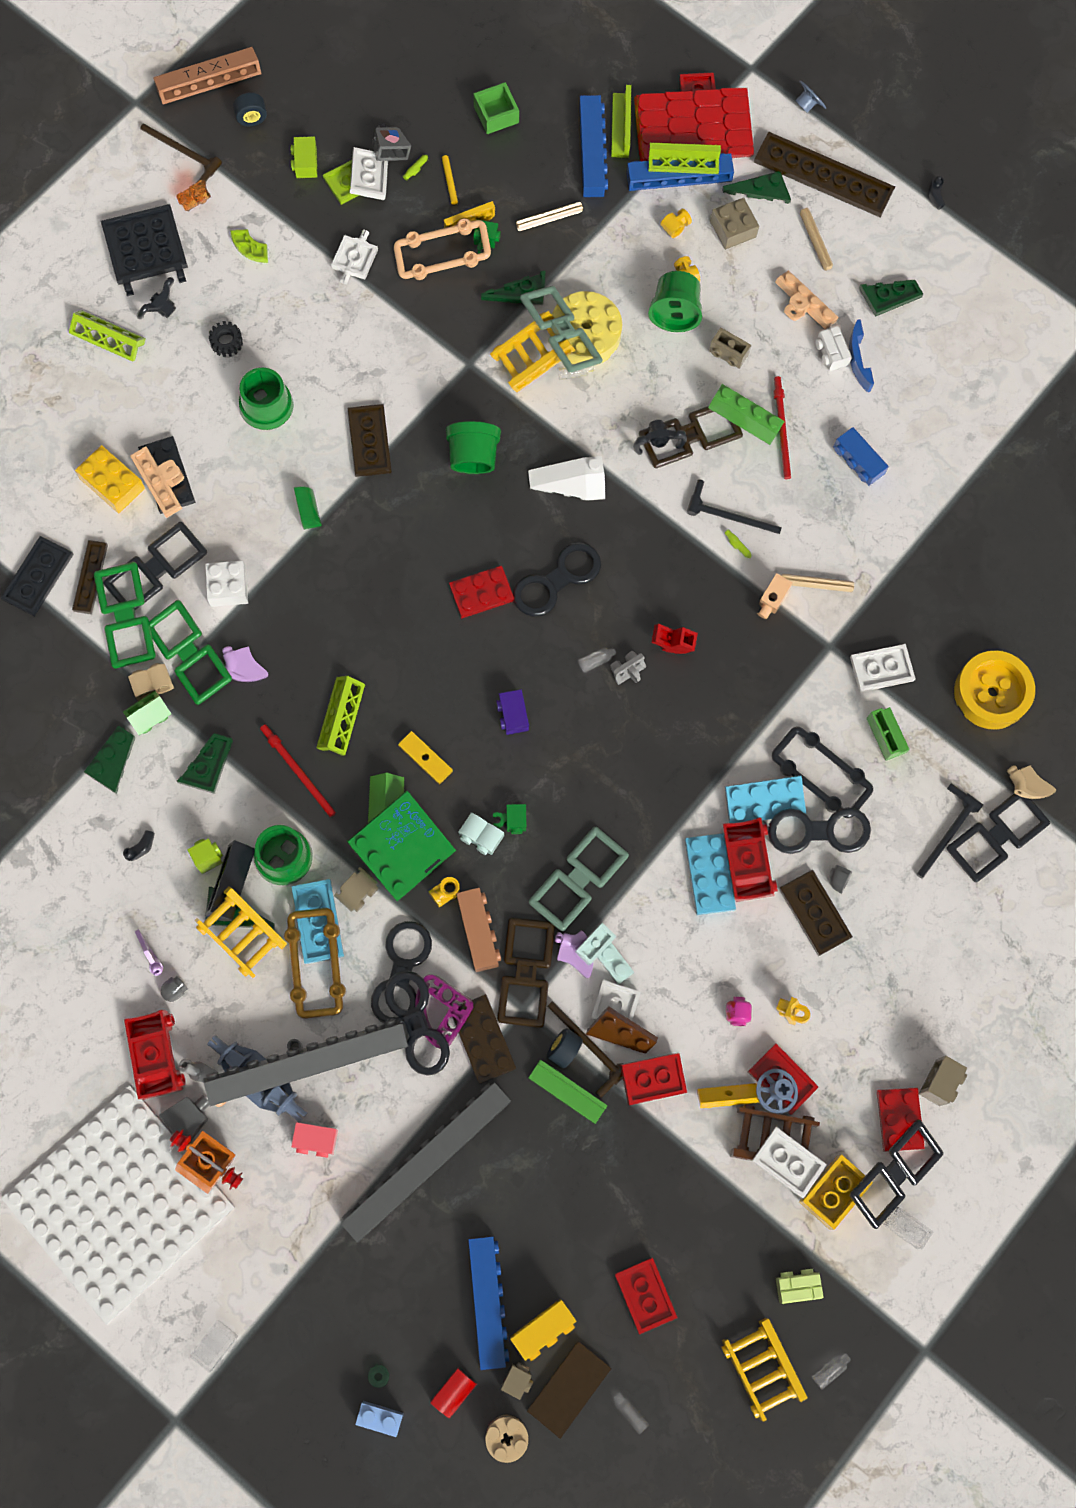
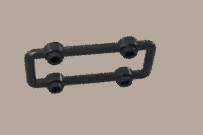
M793 727L772 751V760L780 766L781 773L784 776H802V784L825 802L827 811L834 813L843 808L838 797H829L798 772L795 762L784 760L779 756L796 734L804 739L803 742L806 747L816 748L846 772L852 784H861L866 788L851 807L859 810L872 795L874 789L873 785L865 779L864 771L860 768L853 769L820 742V737L817 733H808L801 727ZM847 815V816H843V817L849 819V818H852L853 816Z

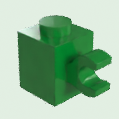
M483 221L487 227L490 248H495V244L500 241L501 231H498V223ZM479 227L475 228L474 244L478 245V254L483 249Z
M526 804L506 805V814L493 813V818H500L501 820L499 823H493V826L501 828L507 823V832L522 834L527 828Z

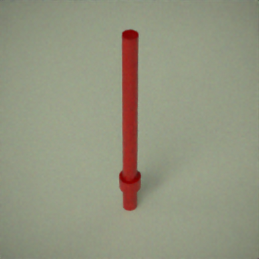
M776 376L774 377L775 390L773 393L777 405V415L785 421L783 402L785 394L784 389H782L781 377ZM785 421L779 430L784 479L787 480L791 479Z
M266 724L263 725L260 730L267 737L268 743L272 748L275 747L328 816L332 817L336 813L284 748L281 744V739L274 735Z

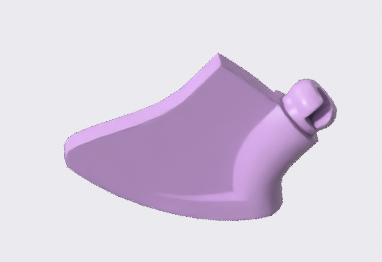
M230 646L223 648L225 667L233 680L252 682L268 677V672L252 657L249 647L233 651Z
M136 930L135 934L144 954L149 960L150 972L155 976L160 975L163 971L162 963L155 956L140 930Z
M583 931L575 935L558 932L555 937V942L560 943L557 960L572 965L581 975L589 978L592 973L593 963L587 965L575 953L577 948L588 938Z

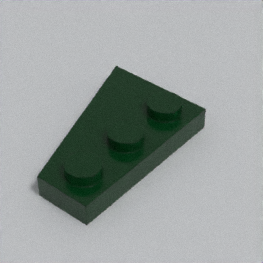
M916 280L894 281L891 284H883V282L876 283L875 285L860 284L859 286L875 317L920 299L923 296V292Z
M118 725L84 773L117 794L135 736Z
M214 733L200 750L196 759L187 767L188 769L179 777L177 783L215 794L233 739Z

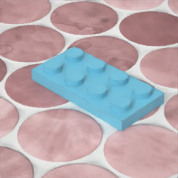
M802 776L725 786L729 823H741L757 818L769 820L781 810L789 808L798 809L806 814Z
M724 833L685 838L696 914L703 915L735 911L736 905Z
M331 879L291 886L295 911L329 908L334 913L335 924L339 926ZM326 916L297 919L298 928L301 932L300 940L304 963L310 964L330 960L329 938L323 933V929L327 925ZM340 934L337 937L338 958L344 957Z

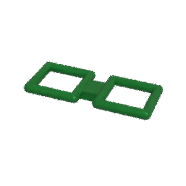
M130 562L95 571L94 579L101 613L109 614L114 612L116 623L104 627L112 667L116 669L155 659L156 655L148 617L141 616L136 618L134 607L145 603L137 563ZM131 570L136 599L108 606L102 577ZM142 624L147 653L118 660L113 631Z
M180 600L173 602L149 621L152 639L165 659L169 660L178 654L183 663L175 668L174 672L195 704H201L232 680V676L211 645L207 644L199 650L194 643L202 635V632ZM175 610H178L193 633L169 650L154 626ZM208 654L223 678L199 695L184 671Z

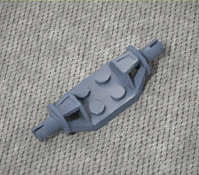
M217 1035L212 1037L217 1045L211 1040L207 1044L220 1055L217 1064L222 1066L224 1072H227L226 1069L230 1068V1066H238L240 1068L247 1066L246 1063L253 1060H258L259 1062L267 1060L256 1050L239 1046L237 1042L228 1046ZM290 1083L246 1096L260 1109L276 1112L278 1116L283 1112H287L298 1123L303 1118L297 1113H300L303 1117L307 1115V1112L294 1102L297 1093L293 1092Z

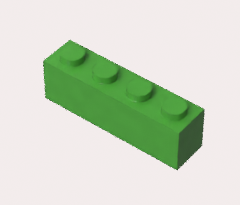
M724 384L720 386L708 407L769 445L785 422Z

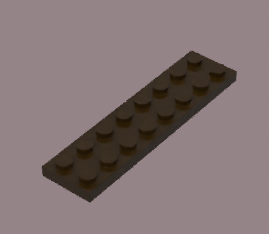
M768 132L754 159V163L774 172L779 171L790 179L880 218L896 187L771 132Z

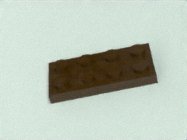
M486 994L472 1000L473 1009L458 1032L479 1084L516 1069ZM465 1003L460 1004L462 1006L461 1010L467 1009ZM452 1017L455 1025L457 1026V1019L455 1017Z

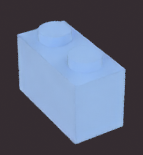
M363 1401L355 1425L397 1437L404 1413Z

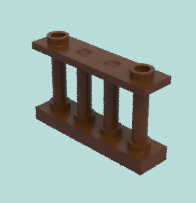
M743 1105V1108L739 1107L737 1109V1113L744 1114L740 1144L737 1145V1148L731 1149L730 1157L752 1161L757 1152L749 1151V1147H747L752 1116L764 1118L760 1148L770 1135L772 1119L784 1121L782 1132L789 1137L792 1123L804 1125L801 1146L809 1150L811 1128L820 1126V1122L815 1121V1118L810 1116H803L801 1119L755 1110V1106Z

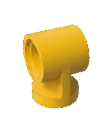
M683 208L677 212L678 216L672 212L665 216L660 223L671 238L680 235L685 226L692 223L690 214Z
M689 256L681 257L675 261L674 267L677 271L690 273L700 282L698 268L696 265L690 266L692 261Z
M447 877L428 891V893L440 908L448 901L457 897L460 887L455 878ZM448 884L455 886V890L451 893L446 892L444 889Z

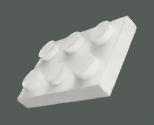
M354 147L350 193L385 200L388 161H377L374 151Z
M906 644L854 654L850 657L860 692L913 682L916 679Z
M777 1127L773 1129L752 1160L802 1199L827 1165Z

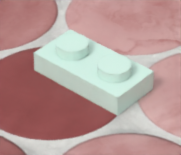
M601 923L577 948L575 953L587 965H591L617 936Z
M612 943L597 957L618 985L634 974V971Z

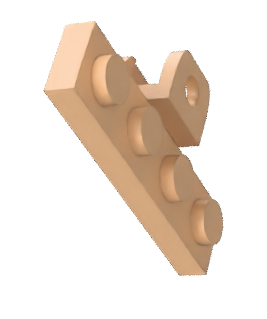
M789 270L775 281L791 297L789 304L784 309V313L791 320L796 321L807 312L824 329H827L838 320L839 317Z
M147 447L130 455L165 517L167 518L183 509L171 489L184 479L182 472L175 462L168 460L158 466Z

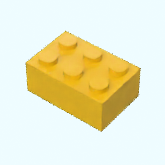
M102 445L75 469L79 479L118 514L145 489L141 479Z
M842 1154L837 1155L815 1181L803 1199L801 1198L799 1203L829 1230H835L854 1207L855 1203L850 1198V1192L865 1175ZM871 1182L864 1189V1191L859 1195L860 1197L863 1196V1194L868 1190V1188L872 1185L873 1182Z
M559 1299L510 1336V1339L524 1360L530 1359L532 1361L541 1354L540 1349L545 1345L548 1348L558 1341L556 1337L562 1332L566 1335L575 1328L574 1323L577 1321L564 1302Z

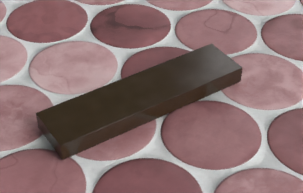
M88 540L73 603V612L91 615L93 613L97 595L94 572L103 569L108 548L107 543Z

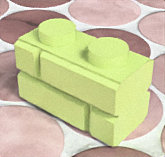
M813 1269L801 1270L799 1275H793V1271L780 1273L781 1277L776 1278L778 1297L781 1304L823 1298L819 1272H813Z

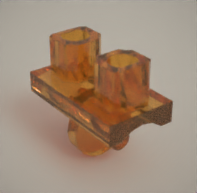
M200 180L185 191L177 194L176 197L179 204L183 205L184 210L190 211L199 204L206 203L211 195L206 188L205 180Z

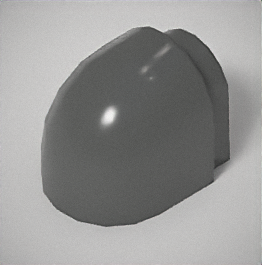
M839 865L832 868L829 875L831 887L842 894L852 871Z
M178 976L175 978L171 977L162 985L161 996L165 1001L174 1002L182 997L188 988Z

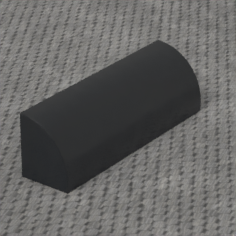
M236 840L228 845L205 913L206 917H209L225 901L224 898L227 895L224 891L228 887H231L241 896L255 848ZM237 905L229 907L217 920L232 921Z

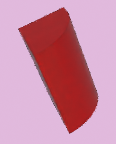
M458 1367L430 1403L446 1417L451 1418L477 1383Z

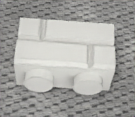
M837 326L830 330L821 331L816 339V347L823 354V364L827 365L830 371L848 366L852 357L840 328Z

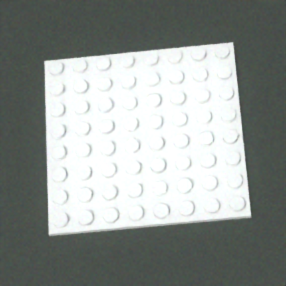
M130 1085L1 1198L106 1325L235 1208L216 1185L207 1194L175 1171L177 1163L186 1153V1150L177 1152L178 1147L176 1145L170 1147L172 1142L169 1140L172 1133L143 1100L138 1099L136 1091Z

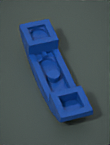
M857 319L849 341V352L852 357L850 364L859 384L866 392H871L874 380L871 367H863L859 344H861L864 337L861 319Z

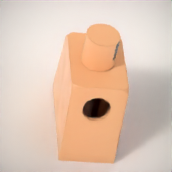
M776 573L760 599L759 605L761 608L757 614L764 619H767L771 612L775 614L789 593L793 583Z

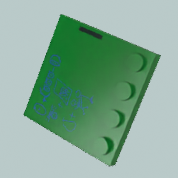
M408 791L401 794L346 841L396 901L400 900L456 851Z

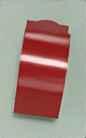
M661 624L654 625L651 643L661 646L663 651L669 653L685 654L695 651L698 633L684 627L673 630Z

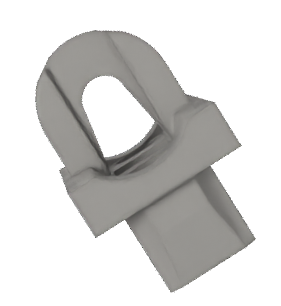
M631 651L625 656L627 662L623 665L620 661H615L611 664L615 682L618 685L629 678L635 683L641 680L639 672L646 668L645 658L641 653L637 655L634 651Z

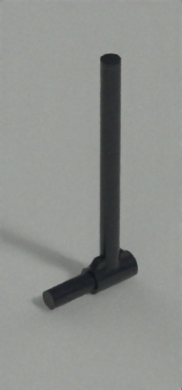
M701 479L697 480L694 494L691 496L687 509L688 515L696 516L701 511L780 534L782 527L704 505L700 497L704 481Z
M952 783L947 787V790L962 800L964 809L916 874L921 879L925 877L971 812L978 813L984 805Z

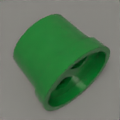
M671 271L663 274L658 280L655 297L650 304L648 315L651 322L658 328L669 332H687L696 328L702 321L701 285L699 280L694 275L684 271Z
M264 367L252 369L243 376L239 387V410L244 421L260 430H272L282 426L290 418L294 402L281 376L276 371ZM262 389L267 396L258 401L253 395Z
M459 422L447 426L446 438L449 442L450 468L456 472L466 474H483L493 471L495 469L497 444L500 442L501 429L495 425L483 422Z
M274 825L265 829L259 835L255 844L254 862L258 873L263 879L275 885H290L301 880L309 871L313 859L312 848L309 841L300 832L285 825ZM287 840L296 845L291 854H287L281 849V846ZM274 856L284 861L281 868L274 869L269 865Z

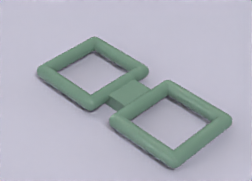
M555 286L545 287L520 296L521 301L541 330L551 327L555 333V336L549 337L548 342L569 373L602 363L601 355L582 328L574 329L570 321L574 320V315ZM551 294L565 315L543 321L530 300ZM579 336L593 358L572 365L558 342Z
M593 827L567 856V861L575 869L568 876L560 869H556L529 899V904L560 931L566 930L592 899L591 895L584 890L585 886L591 881L597 887H603L629 857L628 852L598 827ZM595 836L619 855L600 878L576 859ZM557 879H560L582 898L563 921L538 902Z

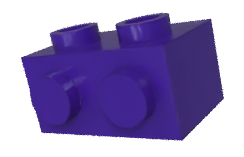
M522 689L499 693V700H496L498 712L501 711L503 718H500L501 729H505L506 735L529 731Z

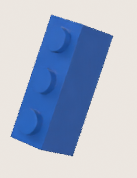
M854 427L836 439L833 446L835 452L846 460L849 468L855 470L862 482L870 486L885 475L889 466Z

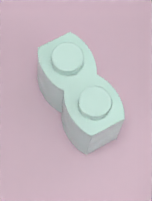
M471 813L459 830V835L464 843L476 845V849L482 854L486 855L488 853L492 855L504 837V832Z

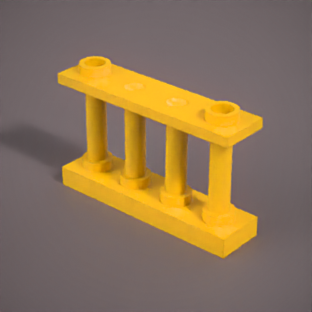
M549 311L540 314L543 321L554 319V316ZM535 321L502 345L496 346L490 353L491 357L496 361L501 359L512 376L508 383L515 392H519L561 361L554 350L550 352L546 350L536 335L541 329ZM551 327L546 329L551 337L555 336ZM528 338L532 340L541 354V358L536 362H532L521 345ZM568 339L558 342L566 356L575 351V348ZM513 349H516L527 366L521 373L516 371L507 357V354Z
M228 887L224 891L227 895L224 898L225 901L203 923L196 918L194 921L198 925L195 928L203 935L207 933L240 965L238 970L245 977L250 975L254 978L256 975L251 969L272 948L278 946L280 949H283L287 943L231 887ZM236 904L241 909L238 912L239 915L216 937L208 928L229 907H233ZM250 918L255 923L252 926L253 929L230 950L223 941L244 920L247 921ZM264 932L269 937L266 940L267 942L244 964L237 955L258 934L261 935Z
M768 1318L758 1321L761 1326L758 1328V1331L731 1345L728 1339H723L724 1346L721 1347L727 1359L730 1357L753 1404L750 1408L754 1417H759L763 1422L767 1420L763 1412L790 1398H796L799 1402L808 1398ZM761 1338H767L770 1344L767 1351L742 1364L739 1363L734 1352ZM770 1358L777 1359L780 1365L777 1367L778 1370L749 1384L744 1372ZM780 1378L787 1379L790 1386L787 1387L786 1391L759 1404L754 1394L755 1391Z

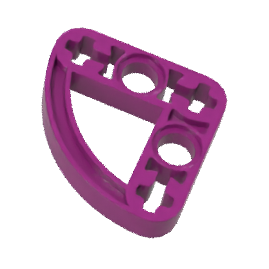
M427 975L423 979L428 985L429 994L450 1008L437 1028L440 1033L445 1035L450 1046L473 1009V1002L469 997L439 976ZM434 980L433 983L441 988L439 990L435 987L429 988L430 983L428 981ZM419 988L416 995L415 1007L417 1006L420 1000ZM446 989H450L452 992V997L448 1001L443 997V992ZM455 1000H458L459 1002L466 1001L465 1006L467 1007V1009L461 1010L462 1006L458 1003L453 1002ZM425 1008V1009H424V1014H425V1016H426V1019H427L429 1028H432L431 1025H430V1023H429L428 1016H427V1011H426V1008ZM451 1017L457 1019V1026L455 1028H450L448 1025ZM425 1036L432 1045L440 1049V1045L433 1037Z

